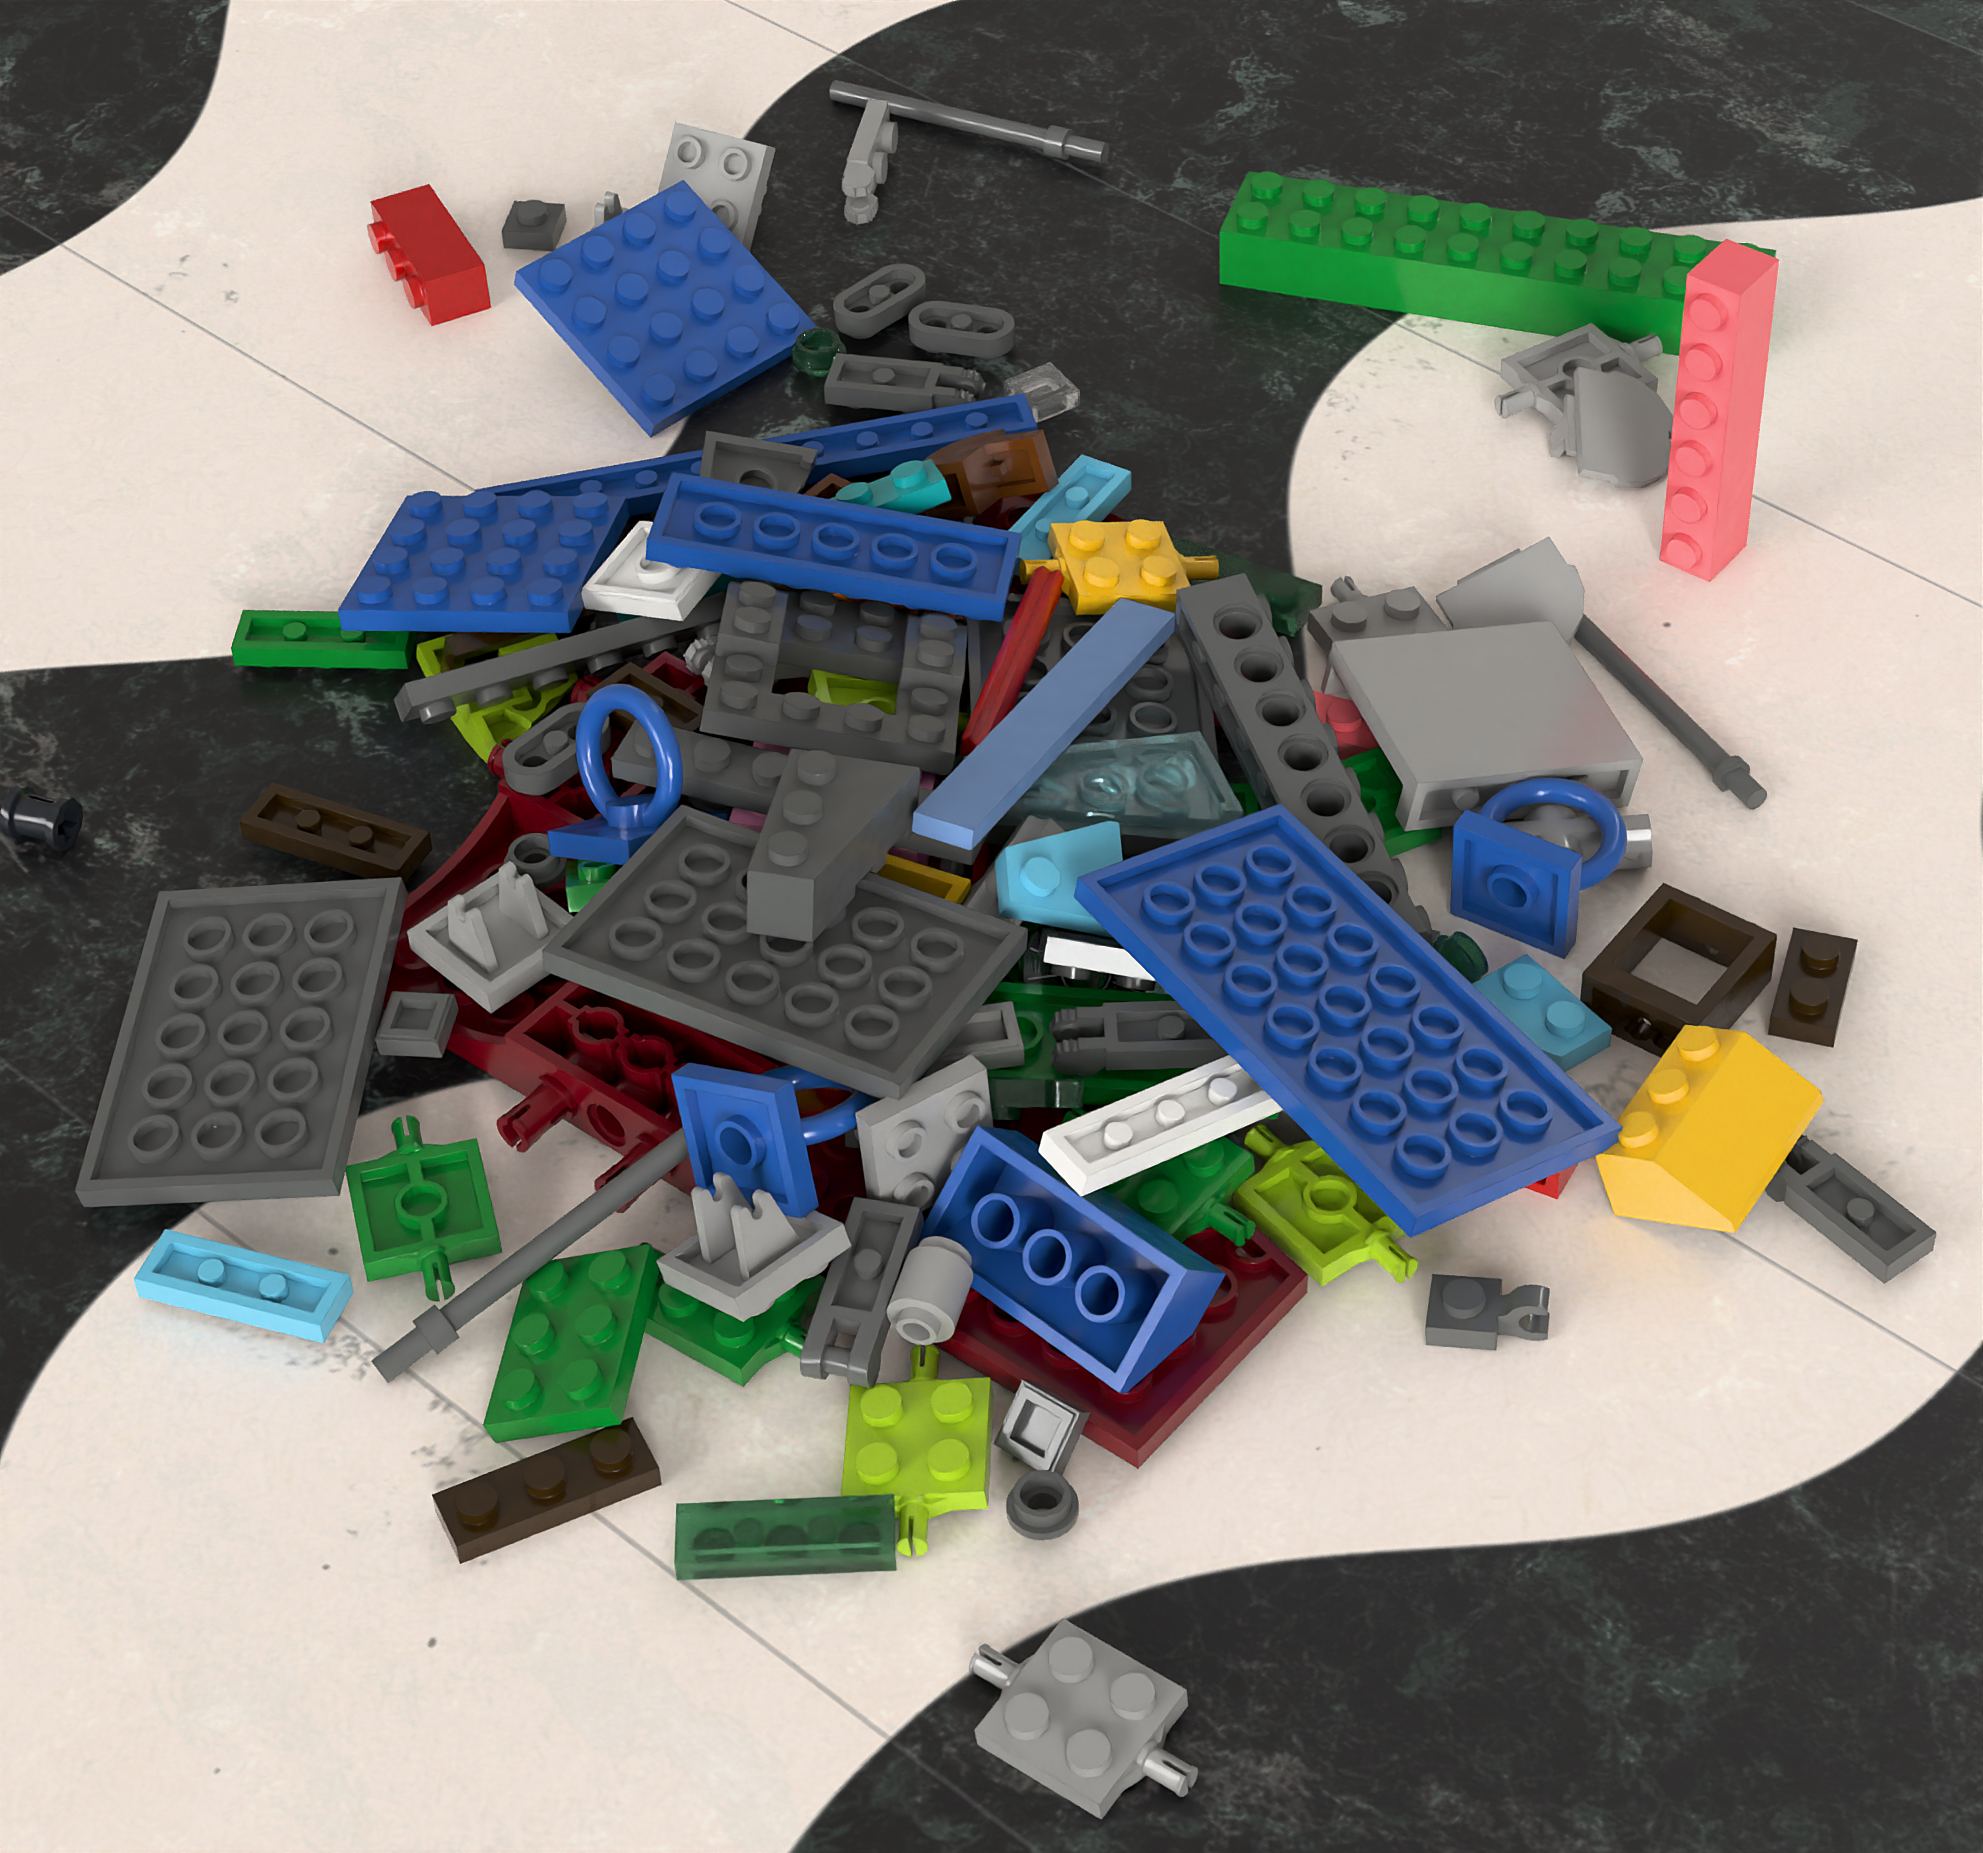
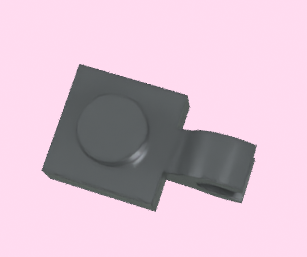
M1432 1274L1425 1326L1426 1345L1496 1351L1498 1334L1517 1336L1532 1341L1545 1340L1548 1338L1550 1312H1548L1550 1288L1533 1284L1523 1285L1515 1288L1509 1294L1502 1295V1279Z

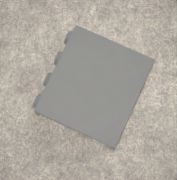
M1552 620L1332 642L1321 691L1324 695L1349 693L1401 780L1403 788L1395 816L1404 831L1454 826L1466 809L1479 814L1484 804L1502 789L1517 782L1535 778H1561L1576 781L1597 790L1616 807L1629 805L1643 757ZM1538 803L1512 812L1505 820L1525 818L1530 811L1550 804L1565 806L1573 812H1580L1581 810L1558 803Z

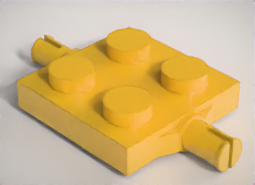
M1143 519L1131 522H1093L1081 520L1075 523H1051L1047 543L1053 559H1022L1019 565V577L1022 585L1029 583L1033 571L1038 567L1045 566L1049 571L1058 569L1064 577V582L1061 586L1062 591L1069 597L1075 615L1105 614L1120 598L1176 613L1177 589L1189 587L1190 583L1188 580H1216L1219 573L1218 559H1216L1215 555L1184 557L1174 548L1163 521Z

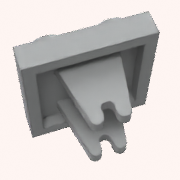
M675 122L658 193L684 180L743 246L750 251L758 217L762 212L761 205L763 197L767 192L766 185L776 148Z
M509 861L499 868V872L463 895L458 894L450 899L447 906L408 930L407 934L410 948L413 952L488 1012L493 1013L551 974L543 971L542 950L567 925L573 916L539 891L528 874L520 876L514 863Z
M969 1055L927 1077L923 1076L921 1080L909 1087L900 1100L886 1097L855 1113L857 1128L854 1129V1135L860 1143L867 1199L920 1207L921 1212L934 1206L976 1126L993 1128L987 1068L975 1057Z
M716 1172L713 1176V1183L716 1188V1193L713 1197L707 1189L700 1186L694 1187L691 1192L698 1232L656 1260L666 1284L744 1322L749 1317L767 1311L774 1304L775 1299L802 1280L821 1273L832 1259L850 1248L851 1243L843 1223L814 1210L801 1219L785 1216L771 1194L761 1189H757L753 1193L752 1198L755 1209H752L732 1177L723 1172Z

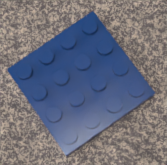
M684 180L517 270L514 279L516 288L650 438L814 343L819 332L816 324Z
M422 491L413 495H407L338 609L341 628L348 631L571 633L584 608L581 594L582 588L611 555L630 517L627 497L606 496L601 492H586L578 496H551L549 493L541 491L530 492L522 496H496L488 491L474 492L467 496H441L438 492Z

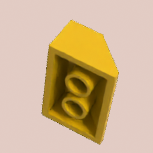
M1685 1025L1616 1120L1623 1127L1622 1131L1618 1133V1142L1603 1153L1595 1156L1614 1215L1736 1233L1823 1104L1824 1100L1821 1091L1745 1031Z

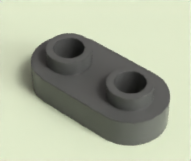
M891 264L877 270L842 291L833 301L836 328L853 338L865 339L906 316L914 307L926 301V276L924 272L910 264Z
M929 301L914 307L908 316L911 342L915 346L931 353L945 352L974 356L983 360H993L1009 352L1015 345L1014 318L1002 309L946 301Z
M586 702L572 703L557 709L512 741L504 749L502 762L505 779L513 790L523 794L543 795L579 772L576 757V729L579 716ZM607 716L602 729L601 754L605 753L612 743L609 716Z

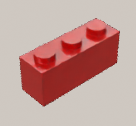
M430 184L370 201L374 222L367 225V230L372 247L377 255L384 253L392 279L395 282L400 280L403 282L404 291L411 308H420L431 326L491 308L485 264Z

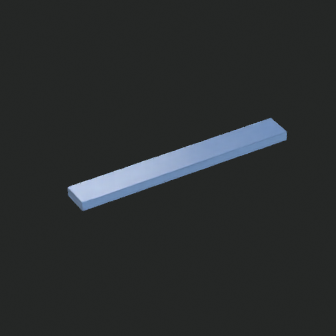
M1120 598L914 811L912 832L972 850L1173 634L1176 613Z

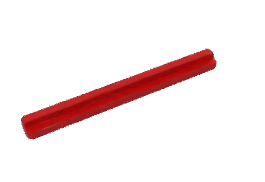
M1041 566L1032 573L961 737L963 743L959 751L964 759L1013 710L1062 593L1061 586L1064 582V577L1058 569L1049 571L1045 566Z

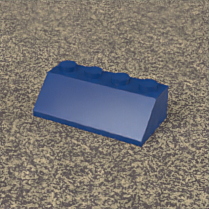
M977 1125L924 1223L917 1247L923 1239L933 1236L945 1237L961 1244L972 1257L971 1268L974 1278L971 1287L1117 1392L1127 1393L1194 1333L1226 1273L1102 1188L1081 1197L1038 1152L1040 1146L1019 1131Z

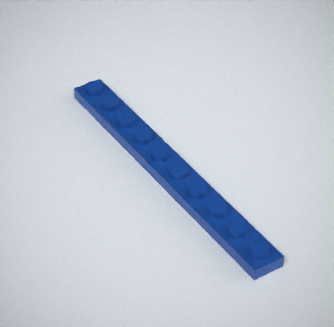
M1025 393L760 440L818 449L816 464L806 485L820 482L830 473L847 480L854 476L893 470L898 465L908 461H923L932 453L949 444L984 432L1004 429L1007 435L1038 430V426ZM703 450L475 489V492L488 491L496 496H522L536 491L546 492L551 496H578L586 492H601L606 496H626L629 516L632 517L658 511L671 472L699 476Z

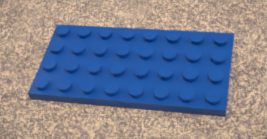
M1282 804L1272 806L1077 878L1073 897L1410 1238L1603 1153L1618 1142V1133L1622 1131L1623 1127Z

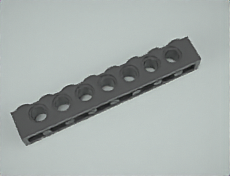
M1246 573L1177 589L1175 632L1261 809L1264 810L1282 804L1419 935L1430 943L1432 941V928L1428 914L1423 906H1414L1408 894V882L1404 867L1398 858L1390 859L1384 847V833L1380 820L1374 812L1367 813L1362 804L1361 789L1357 775L1352 767L1344 768L1338 756V743L1334 730L1328 722L1321 723L1316 713V702L1312 687L1307 679L1299 680L1294 670V659L1290 644L1285 636L1278 637L1272 627V614L1264 594L1256 595Z

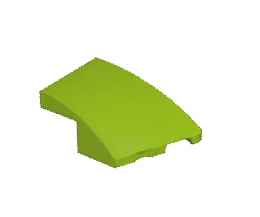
M454 633L417 644L416 659L426 677L441 673L440 668L445 637L452 636ZM547 633L500 648L498 657L554 642L558 638L555 633ZM576 673L569 674V681L548 691L535 692L533 685L512 691L514 696L511 699L488 708H479L477 701L456 707L457 713L450 718L468 744L480 758L488 763L489 754L496 744L502 747L501 740L509 738L514 741L535 726L575 687L578 677Z

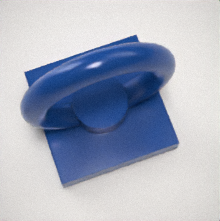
M611 684L597 690L588 699L581 711L576 729V757L580 776L588 796L602 816L547 831L551 856L624 865L678 809L677 806L683 787V763L679 743L669 719L661 707L645 692L627 684ZM621 709L629 712L646 731L657 763L655 794L619 797L607 777L601 754L603 725L607 716L612 711ZM698 810L727 821L726 813Z
M1535 778L1520 781L1493 795L1484 804L1479 814L1466 809L1454 824L1450 913L1565 959L1576 943L1580 891L1600 883L1611 875L1619 866L1625 854L1627 830L1621 813L1607 797L1585 784L1561 778ZM1538 803L1564 804L1589 815L1600 828L1602 841L1598 851L1589 860L1582 863V854L1505 825L1503 821L1512 812L1528 805Z
M688 1063L671 1074L696 1186L707 1189L713 1197L716 1193L713 1176L716 1172H723L732 1177L752 1209H755L752 1198L753 1193L757 1189H761L771 1194L785 1216L800 1219L819 1207L806 1146L835 1138L857 1126L855 1113L879 1101V1098L792 1065L782 1066L756 1075ZM812 1088H837L849 1091L852 1094L846 1101L832 1109L800 1119L794 1091Z

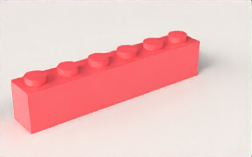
M1725 239L1687 274L1660 561L1708 582L1735 558L1747 544L1779 259Z

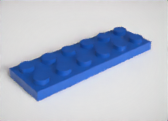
M671 472L647 538L645 560L667 563L676 568L689 567L727 574L734 578H752L785 584L796 589L808 588L842 594L853 599H871L904 605L915 610L927 609L961 615L971 620H990L1002 623L1020 552L1022 533Z

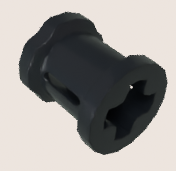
M22 784L14 786L8 792L0 812L1 831L5 836L17 840L25 836L46 841L53 849L62 852L70 849L75 843L83 821L82 805L75 798L63 796L58 800L37 795L34 788Z

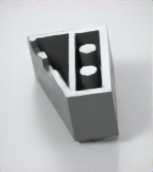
M791 748L747 869V932L813 942L855 897L856 885L869 871L877 873L886 864L889 849L900 838L908 840L914 833L912 832L913 813L918 808L920 767L833 755L821 750L806 751Z

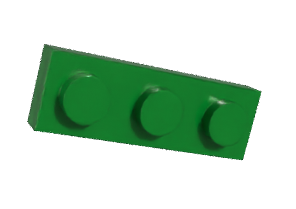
M243 610L231 651L235 666L408 669L418 631L342 630L338 611Z

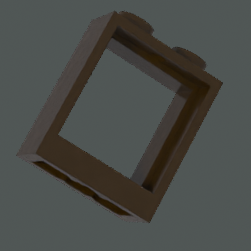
M1663 883L1582 973L1580 1001L1612 1028V1035L1662 1058L1685 1025L1709 1026L1720 1029H1730L1771 981L1777 934L1707 903L1698 897ZM1661 938L1728 968L1697 1005L1630 974ZM1644 1019L1648 1020L1651 1025H1649L1648 1023H1646V1022L1644 1021Z

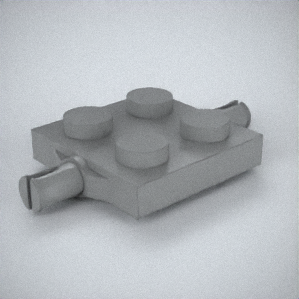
M1587 324L1501 359L1500 377L1514 390L1496 396L1494 400L1495 409L1499 416L1502 415L1503 419L1528 408L1536 409L1554 425H1557L1564 415L1563 398L1566 394L1574 395V371L1578 366L1607 373L1617 370L1639 379L1657 393L1658 378L1642 366L1640 362L1660 356L1663 351L1662 343L1658 336L1655 337L1654 333H1650L1631 343H1622L1608 337L1594 324Z
M1345 576L1344 580L1342 577H1339L1331 586L1332 595L1340 603L1309 610L1307 630L1328 658L1333 641L1449 630L1414 586L1368 597L1361 593L1349 576Z
M1063 1618L1036 1653L1025 1659L1023 1663L1017 1664L992 1649L988 1644H983L978 1648L979 1654L974 1653L969 1664L970 1673L976 1674L1002 1689L999 1700L975 1729L978 1746L1101 1820L1121 1793L1146 1775L1174 1791L1179 1797H1184L1188 1793V1787H1193L1198 1775V1768L1187 1764L1163 1749L1168 1731L1188 1706L1187 1690Z

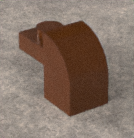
M1004 429L984 432L949 444L923 460L931 459L944 477L952 500L926 510L928 517L949 520L963 518L966 515L978 516L1000 498L1049 492L1059 484L1043 429L1007 435Z

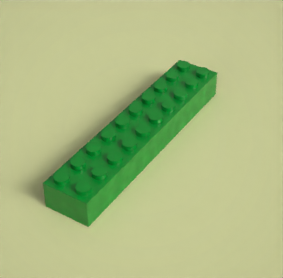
M1248 171L1220 229V284L1555 337L1592 323L1608 337L1622 343H1631L1650 333H1654L1655 337L1658 336L1662 343V353L1679 356L1687 274L1722 242L1706 240L1696 235L1679 236L1652 232L1643 227L1626 228L1599 224L1589 219L1572 220L1545 216L1535 211L1519 212L1492 208L1482 203L1465 204L1438 200L1429 195L1412 196L1385 192L1376 187L1358 188L1332 184L1322 179L1305 180L1280 176L1274 172L1258 173ZM1739 243L1776 258V250L1760 248L1750 243Z

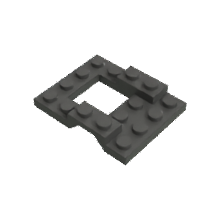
M749 579L742 583L730 581L720 622L700 731L807 751L821 750L833 755L920 767V771L949 776L952 773L956 752L959 701L965 672L968 626H963V623L956 622L952 617L940 612L929 611L917 615L896 611L891 605L879 601H865L861 604L836 600L833 595L818 590L795 593L779 590L773 584L763 580ZM776 663L897 684L894 715L883 713L879 708L865 703L842 706L821 702L817 697L804 692H790L785 695L771 693Z

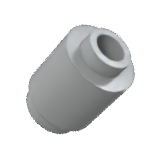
M927 1237L919 1243L918 1247L908 1253L887 1307L889 1321L896 1328L900 1336L907 1341L919 1345H929L946 1341L953 1335L974 1278L971 1268L972 1257L968 1250L958 1242L945 1237Z

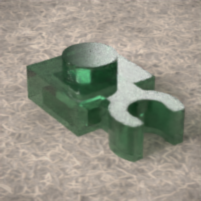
M987 1076L992 1120H1020L1021 1108H1081V1106H1084V1079Z

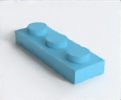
M1081 454L1058 478L1059 484L1049 492H1045L1008 530L1022 533L1020 552L1014 574L1019 576V565L1022 559H1053L1047 543L1051 523H1075L1081 520L1102 522L1131 491V471Z
M167 1229L164 1230L134 1277L139 1297L325 1343L354 1293L349 1274Z

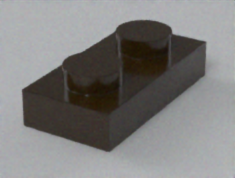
M1793 927L1770 1016L1768 1035L1834 1048L1855 961L1857 939Z

